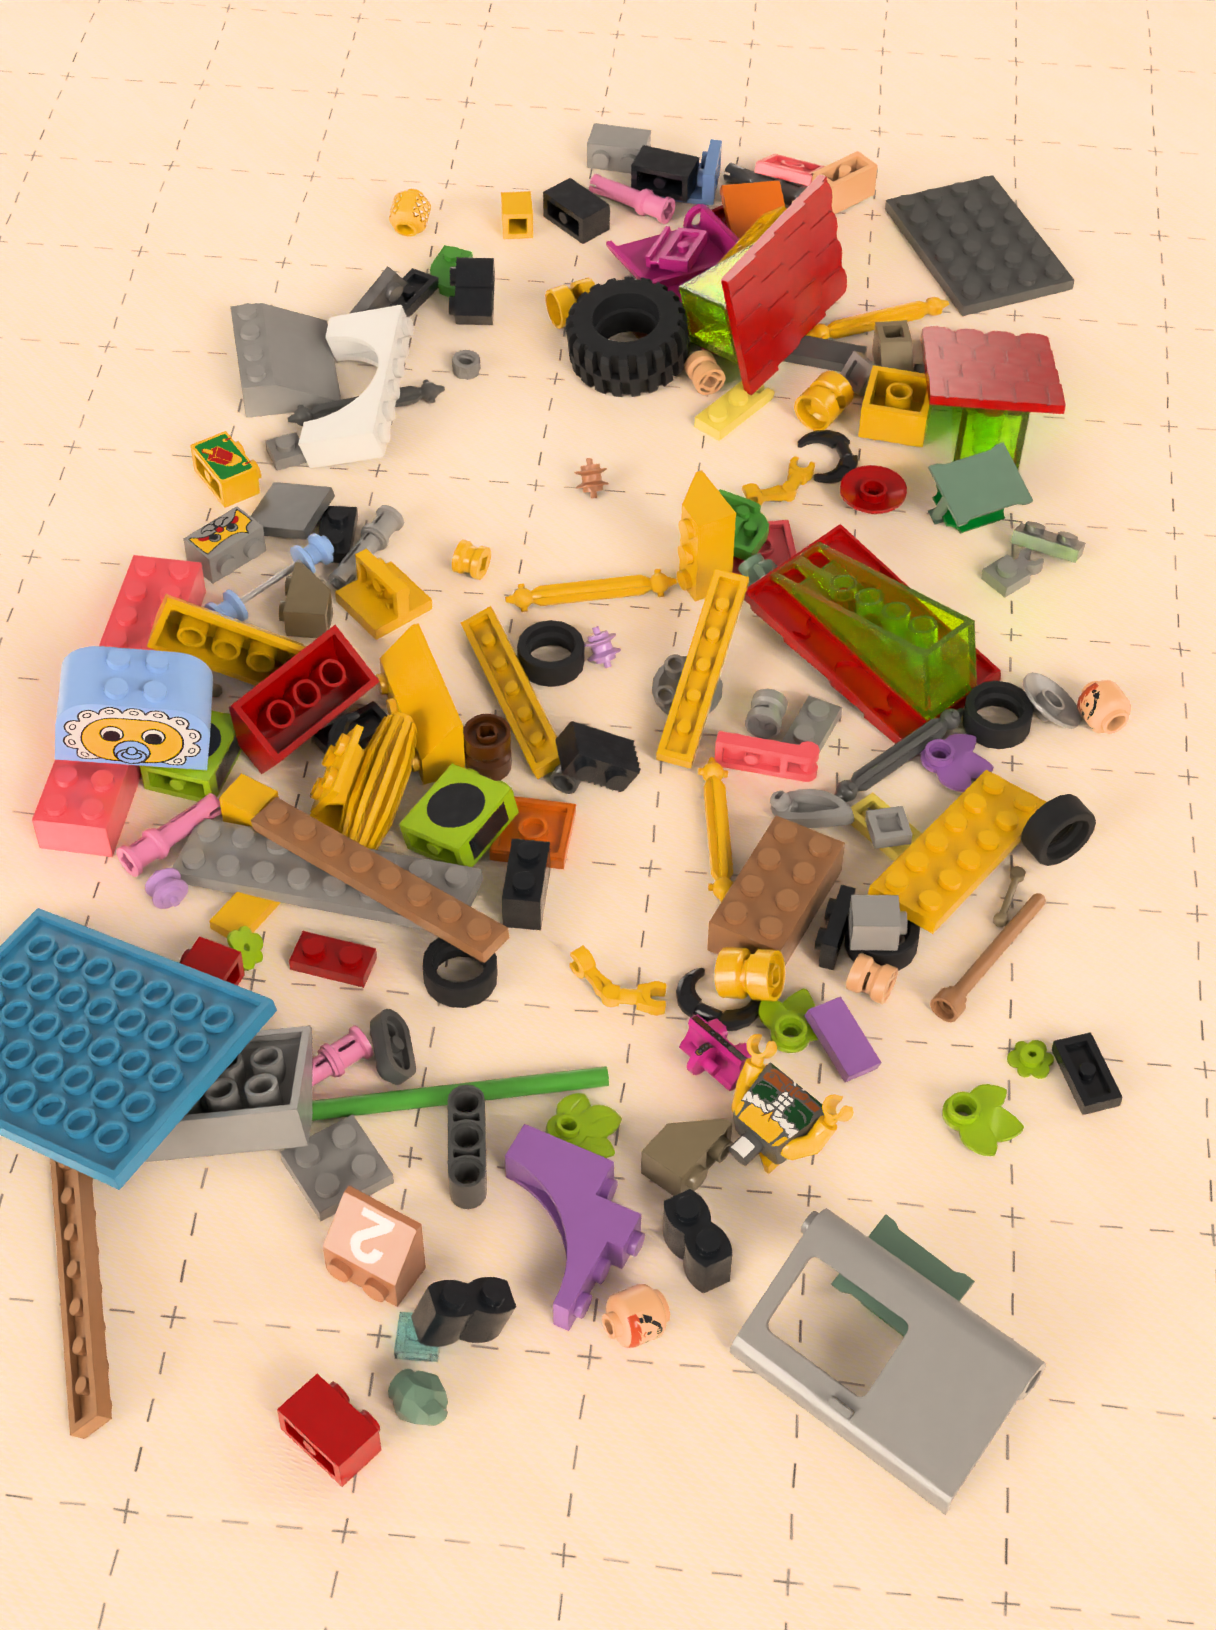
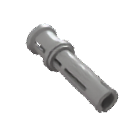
M381 505L376 511L374 520L363 526L359 541L328 576V580L331 581L330 584L338 590L348 585L357 576L356 553L367 548L374 555L377 551L385 549L389 545L391 535L404 526V518L397 509L389 505Z

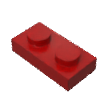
M302 931L289 959L290 970L364 988L377 959L376 948Z

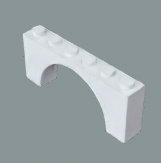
M402 305L330 317L325 338L336 362L348 360L363 361L377 366L378 369L367 389L350 404L330 415L303 423L298 444L310 468L384 457L386 445L391 439L390 427L391 422L395 420L396 400L400 398V381L405 375L404 363L405 358L409 356L410 336L414 334L413 322L410 317H406Z

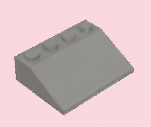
M245 303L230 306L246 418L294 413L298 409V405H303L311 410L317 404L341 400L334 356L325 338L328 328L327 320L265 303Z
M311 1025L260 1030L145 1162L308 1146L313 1117Z

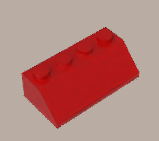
M334 625L228 707L238 744L259 772L263 774L281 762L380 681L339 628Z

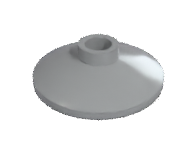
M1035 672L1028 673L1024 677V690L1034 706L1033 713L1040 720L1045 722L1050 720L1068 729H1075L1080 725L1082 717L1077 709V705L1061 686L1050 678Z

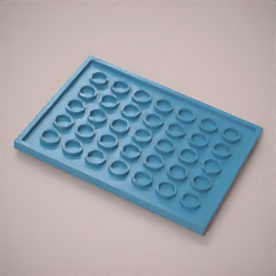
M37 908L0 946V1136L120 1190L275 1014L277 1009L274 1001L263 995Z

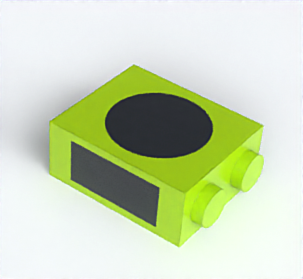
M211 710L207 770L140 766L144 789L199 802L209 793L218 797L242 751L237 741L230 713Z
M452 763L399 823L407 849L435 861L473 867L519 811L512 787L499 780L494 781L480 775L473 769H465Z

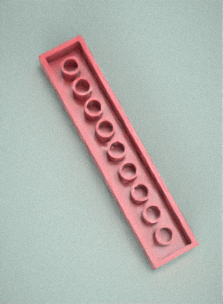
M133 555L99 646L154 650L148 648L147 644L155 617L165 594L198 606L202 605L206 594L202 563ZM55 760L32 818L39 848L113 857L142 775L140 766Z

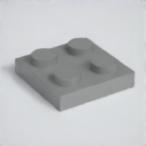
M353 1114L311 1135L308 1146L286 1148L280 1151L282 1163L320 1222L336 1214L343 1193L349 1185L370 1196L394 1183L393 1173Z

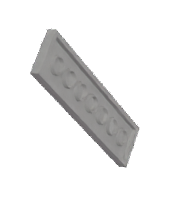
M211 819L203 820L194 827L172 868L179 871L181 880L185 881L187 885L233 894L240 892L275 902L426 930L257 833L250 826ZM370 849L469 906H472L483 881L482 869Z

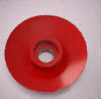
M866 465L854 468L844 475L840 484V494L850 507L869 514H882L891 512L903 504L907 495V485L898 473L889 468Z

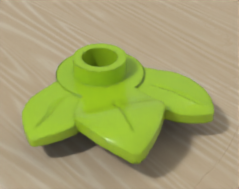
M805 988L790 995L783 1003L778 1000L774 1002L761 1001L759 1005L760 1021L771 1031V1041H775L777 1049L782 1052L797 1053L804 1050L810 1041L818 1040L804 1016L808 1009L815 1007L809 991Z
M983 1084L976 1086L970 1093L957 1092L949 1097L943 1105L942 1117L945 1123L959 1132L962 1143L969 1150L979 1155L995 1156L997 1142L1009 1141L1021 1134L1024 1129V1125L1013 1114L1002 1107L1006 1099L1007 1089L1000 1086ZM957 1112H964L968 1116L960 1115Z
M574 1093L564 1097L558 1103L556 1115L548 1120L545 1132L604 1158L614 1156L615 1150L607 1137L619 1128L622 1117L608 1106H591L586 1094Z

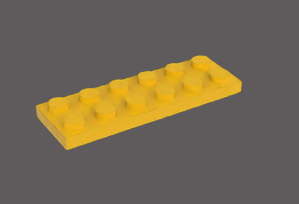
M985 770L870 885L868 895H899L900 911L907 912V920L933 934L1022 841V831L1027 821L1046 801Z

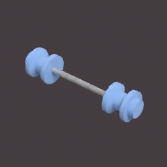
M312 533L308 536L307 546L302 548L299 545H294L290 548V554L294 563L243 597L239 598L236 593L228 589L223 592V602L216 605L210 601L205 604L204 608L244 622L248 619L245 603L292 573L295 562H302L315 574L316 564L321 562L324 565H329L333 562L332 554L334 553V547L326 536Z

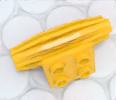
M400 712L387 715V717L384 716L364 750L358 744L364 727L356 725L347 735L342 733L336 745H330L323 758L322 765L327 768L323 778L318 777L311 790L310 798L314 799L310 812L317 815L326 805H343L338 832L366 848L378 850L393 824L411 774L418 727L413 723V719L407 714Z

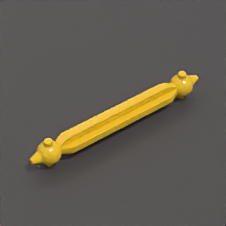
M931 297L926 302L914 301L834 320L827 326L817 324L805 336L838 339L872 331L875 329V322L902 320L909 322L921 319L926 314L936 316L940 315L942 310L949 305V301L941 300L938 297Z
M655 569V574L651 578L643 575L569 582L542 585L532 591L525 588L524 584H518V589L513 594L505 597V601L521 608V612H527V607L532 603L539 606L603 600L644 595L650 590L657 593L658 597H664V592L669 587L677 584V580L661 573V569Z
M710 757L708 763L703 768H698V775H702L706 781L703 789L711 875L715 879L713 884H708V891H713V894L722 902L733 884L731 880L733 876V862L726 788L721 781L723 777H728V771L724 770L714 757Z

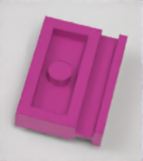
M666 226L645 256L646 267L651 268L653 264L659 265V269L671 270L674 273L680 271L689 272L708 243V231L680 227L677 231H671L670 226Z

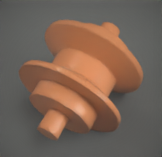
M586 458L587 465L580 466L581 471L574 472V474L582 477V483L576 486V488H583V493L590 492L591 498H597V491L603 490V485H609L608 482L602 480L601 473L606 471L607 468H600V464H593V458Z

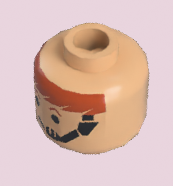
M1101 680L1090 682L1082 689L1081 695L1078 698L1077 709L1093 731L1112 734L1121 730L1127 724L1131 712V704L1115 682Z
M637 1284L614 1293L609 1297L606 1303V1314L602 1316V1323L609 1338H616L626 1348H635L663 1335L666 1330V1323L670 1320V1310L664 1295L659 1290H653V1288L646 1284Z

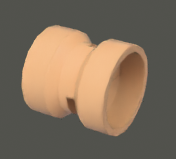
M699 350L692 353L686 359L684 369L689 378L693 380V384L700 394H714L722 388L725 383V374L721 367L717 365V361L711 352Z
M860 953L849 972L846 989L855 993L865 992L870 995L871 1000L884 1004L895 985L898 968L889 964L879 965L874 962L873 957Z

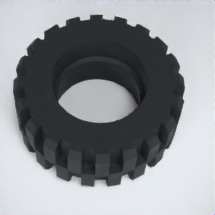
M633 276L624 277V280L608 279L606 284L600 285L598 283L590 288L589 293L584 292L577 299V303H574L568 312L566 333L572 369L581 378L582 382L590 388L595 386V390L600 393L606 394L611 392L615 397H623V394H631V397H637L641 395L640 393L646 391L650 394L657 391L658 386L663 385L665 387L673 380V375L677 377L684 368L686 359L689 356L686 309L684 304L680 302V298L672 290L668 291V288L659 282L653 284L652 280L643 277L641 280H635ZM623 332L647 334V336L629 342H618L608 339Z

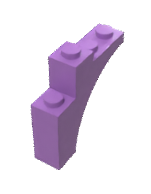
M524 1124L505 1155L506 1178L526 1189L541 1203L560 1233L567 1261L560 1290L553 1302V1325L569 1331L576 1318L583 1319L592 1301L590 1293L596 1283L602 1284L610 1266L613 1265L623 1269L630 1255L636 1257L640 1252L645 1239V1233L641 1232L642 1214L611 1201L618 1185V1181L614 1179V1161Z

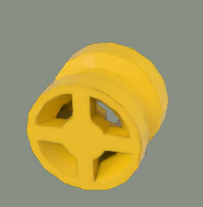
M461 540L453 554V572L459 574L467 572L470 573L472 578L481 580L490 564L491 549L482 545L475 547L471 541Z

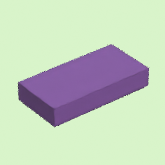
M841 996L808 1009L804 1016L844 1083L878 1069L882 1062Z

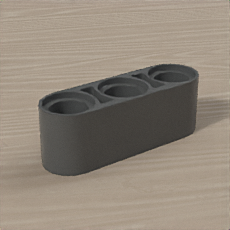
M468 1084L454 1088L448 1096L449 1194L454 1205L461 1209H473L480 1206L487 1195L485 1098L483 1092L478 1087ZM464 1110H472L471 1112H467V1113H466V1112H462V1111H464ZM464 1145H473L472 1147H469V1148H463V1147H462V1146H464ZM466 1180L474 1181L473 1183H470V1184H462V1183H461V1182L466 1181Z

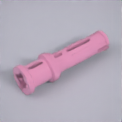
M599 174L593 175L590 180L591 184L596 185V187L589 186L590 192L633 207L638 215H650L657 218L659 223L666 224L674 214L676 204L675 200L671 197L663 198L657 196L650 189L639 191L602 177Z
M209 793L157 829L148 828L142 832L140 839L128 847L123 845L118 848L117 856L124 869L130 875L137 877L143 872L145 866L156 859L162 860L167 857L170 848L189 836L196 825L205 819L212 820L222 814L219 799L214 794Z
M354 1025L349 1028V1034L331 1045L325 1043L320 1046L318 1055L312 1058V1087L329 1076L335 1078L344 1075L347 1067L363 1057L369 1059L374 1055L371 1044L359 1027Z

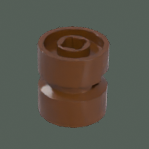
M480 714L472 717L463 727L465 769L470 768L482 776L494 781H501L508 776L512 768L511 728L505 719L495 714Z

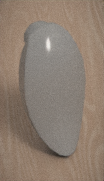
M799 789L787 793L779 790L770 797V809L774 816L777 815L807 828L844 826L854 822V814L851 807L838 796L823 790Z

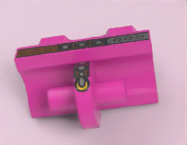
M698 1014L691 1017L688 1022V1032L679 1046L690 1057L687 1062V1070L695 1076L707 1071L727 1090H734L746 1059L752 1058L747 1050V1044L739 1043L733 1045L726 1039L728 1036L727 1028L717 1018L706 1022Z

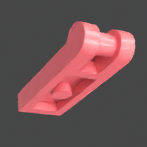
M719 731L715 746V760L725 768L810 782L817 777L818 765L816 762L819 759L820 750L817 744L810 741L796 745Z

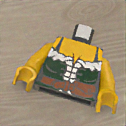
M762 1034L752 1035L747 1041V1050L752 1058H747L736 1083L731 1106L734 1127L740 1135L729 1147L731 1155L740 1164L747 1166L760 1152L776 1165L782 1164L786 1160H796L818 1154L837 1130V1121L845 1122L852 1118L854 1114L853 1108L845 1105L837 1114L836 1107L842 1101L843 1096L829 1095L822 1104L771 1062L765 1067L764 1059L775 1055L777 1045L775 1041H769L765 1051L761 1053L758 1049V1044L762 1039Z

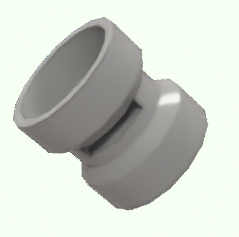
M765 688L756 691L751 701V709L747 713L745 720L747 731L757 738L772 739L777 737L781 730L782 718L788 707L786 697L774 689Z

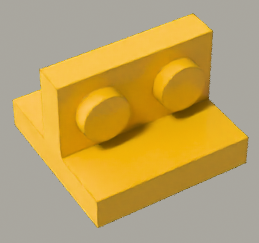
M367 548L355 554L357 580L335 591L336 602L376 640L433 609L432 599L392 561L385 563L383 559L376 558Z

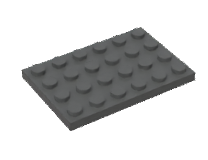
M994 175L886 199V212L962 317L1073 290L1075 279Z

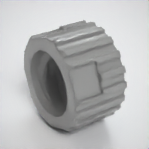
M460 350L452 356V371L456 377L470 380L479 375L481 364L477 352L473 350Z

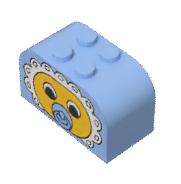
M88 646L72 651L64 658L61 665L55 721L54 760L207 770L213 674L211 669L201 659L180 652L105 646Z

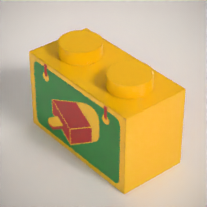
M226 431L190 445L195 472L224 508L260 494L259 479L262 475L255 460L250 461L241 443L234 441Z

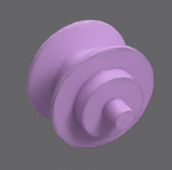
M599 626L593 627L594 634L588 636V641L584 642V647H591L593 653L587 660L588 662L595 661L596 664L603 663L605 668H609L612 666L610 661L615 659V654L621 651V648L613 647L611 643L616 633L608 634V630L600 631Z
M164 868L156 870L147 880L145 891L152 897L155 907L167 909L173 906L177 907L188 893V885L185 881L181 880V875L177 869Z

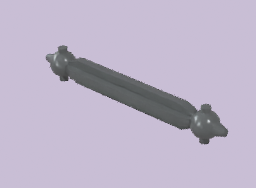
M425 379L421 387H401L400 398L396 400L395 408L416 404L422 398L430 403H434L438 394L445 391V386L436 385ZM359 396L317 404L311 410L303 405H298V409L294 414L287 417L289 423H297L299 426H303V423L306 421L322 418L342 409Z
M945 709L939 718L929 720L855 771L850 780L839 782L834 795L845 802L854 800L858 792L867 791L920 754L930 741L943 738L947 730L956 729L961 723L964 709Z

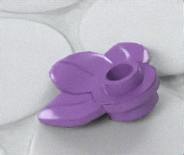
M952 734L945 740H932L921 751L920 755L921 764L925 769L936 773L941 784L959 792H964L972 784L971 781H975L985 770L992 772L994 768L990 762L973 752L976 745V736L968 734Z

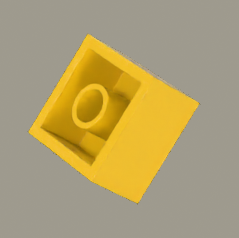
M873 365L861 407L858 437L923 448L933 405H929L925 373Z

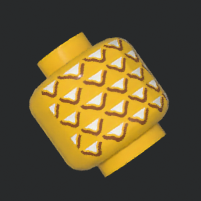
M417 189L398 192L392 202L389 221L397 233L404 236H415L426 229L431 212V204L424 194Z

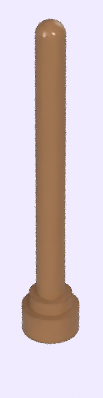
M1033 894L954 986L940 989L933 997L930 1006L937 1017L950 1023L955 1022L966 1009V996L1045 905L1046 899L1043 894Z

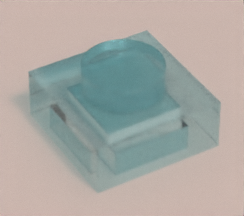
M400 1312L394 1345L395 1359L438 1363L440 1347L419 1343L411 1318L413 1313Z

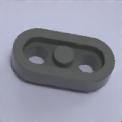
M384 1009L370 1021V1036L374 1048L376 1069L380 1077L385 1081L401 1085L416 1073L410 1031L405 1020L397 1012L391 1009Z

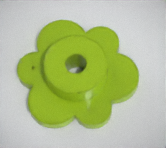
M242 926L238 930L228 933L227 942L230 948L241 951L244 971L252 970L255 964L262 962L263 954L260 950L263 948V939L258 933H251L250 928L247 926Z
M1032 1040L1029 1043L1018 1041L1015 1044L1014 1050L1009 1052L1007 1062L1011 1067L1017 1068V1073L1021 1077L1027 1078L1032 1075L1037 1079H1043L1049 1074V1066L1054 1063V1056L1047 1052V1046L1040 1040Z

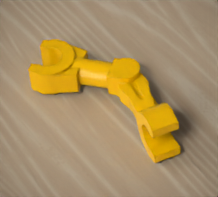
M794 456L790 459L787 481L783 485L760 490L758 485L748 483L742 486V491L747 499L759 505H762L765 501H793L798 487L806 484L813 478L815 463L810 461L808 467L801 468L797 466L799 457Z
M584 945L570 952V956L574 961L569 963V967L577 977H585L590 982L595 993L601 998L605 1006L614 1007L619 1006V1004L636 1005V1010L651 1015L665 1014L666 1001H656L651 997H665L666 983L652 981L650 983L638 984L637 989L620 988V985L612 984L611 980L601 974L596 968L592 954Z

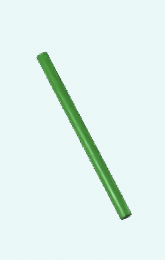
M607 1066L319 1099L313 1100L312 1121L348 1117L352 1114L359 1116L448 1105L450 1092L454 1088L465 1084L478 1087L483 1092L485 1101L607 1087L609 1086V1075Z

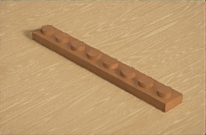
M278 797L251 819L253 830L483 963L510 938L508 927Z
M50 1159L70 1436L86 1439L112 1419V1401L110 1399L108 1375L109 1362L107 1360L105 1340L106 1325L103 1316L96 1210L94 1209L92 1185L93 1178Z

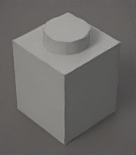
M851 895L848 915L850 950H898L900 935L907 934V912L900 911L899 895Z

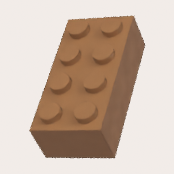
M776 815L710 919L707 950L717 955L724 947L747 948L751 951V954H755L757 949L779 950L783 955L786 966L842 872L845 842Z

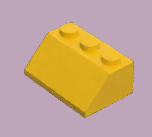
M702 470L694 475L682 503V514L679 521L681 539L680 546H678L680 563L679 571H677V580L681 589L687 590L695 602L706 598L714 569L732 573L736 512Z

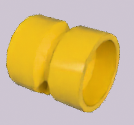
M588 277L570 283L569 287L561 285L546 291L545 302L547 311L556 328L566 327V319L569 316L568 312L571 306L577 303V299L584 292L589 293L590 288L595 285L591 278Z
M835 371L821 373L811 386L795 401L794 409L796 416L801 423L814 431L827 429L853 401L854 392L852 386L844 376Z
M722 948L715 965V986L720 997L745 999L749 995L753 1000L771 1002L777 1001L780 998L785 982V962L779 950L757 949L755 954H751V951L747 948Z

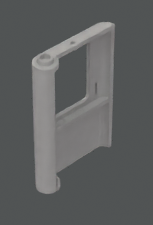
M828 1208L823 1209L819 1213L813 1211L801 1226L800 1232L803 1233L802 1237L736 1335L729 1353L946 1515L954 1497L1016 1403L1024 1400L1033 1390L1047 1364ZM814 1257L825 1262L896 1313L908 1324L906 1335L865 1396H857L773 1334L769 1329L770 1319L809 1260Z

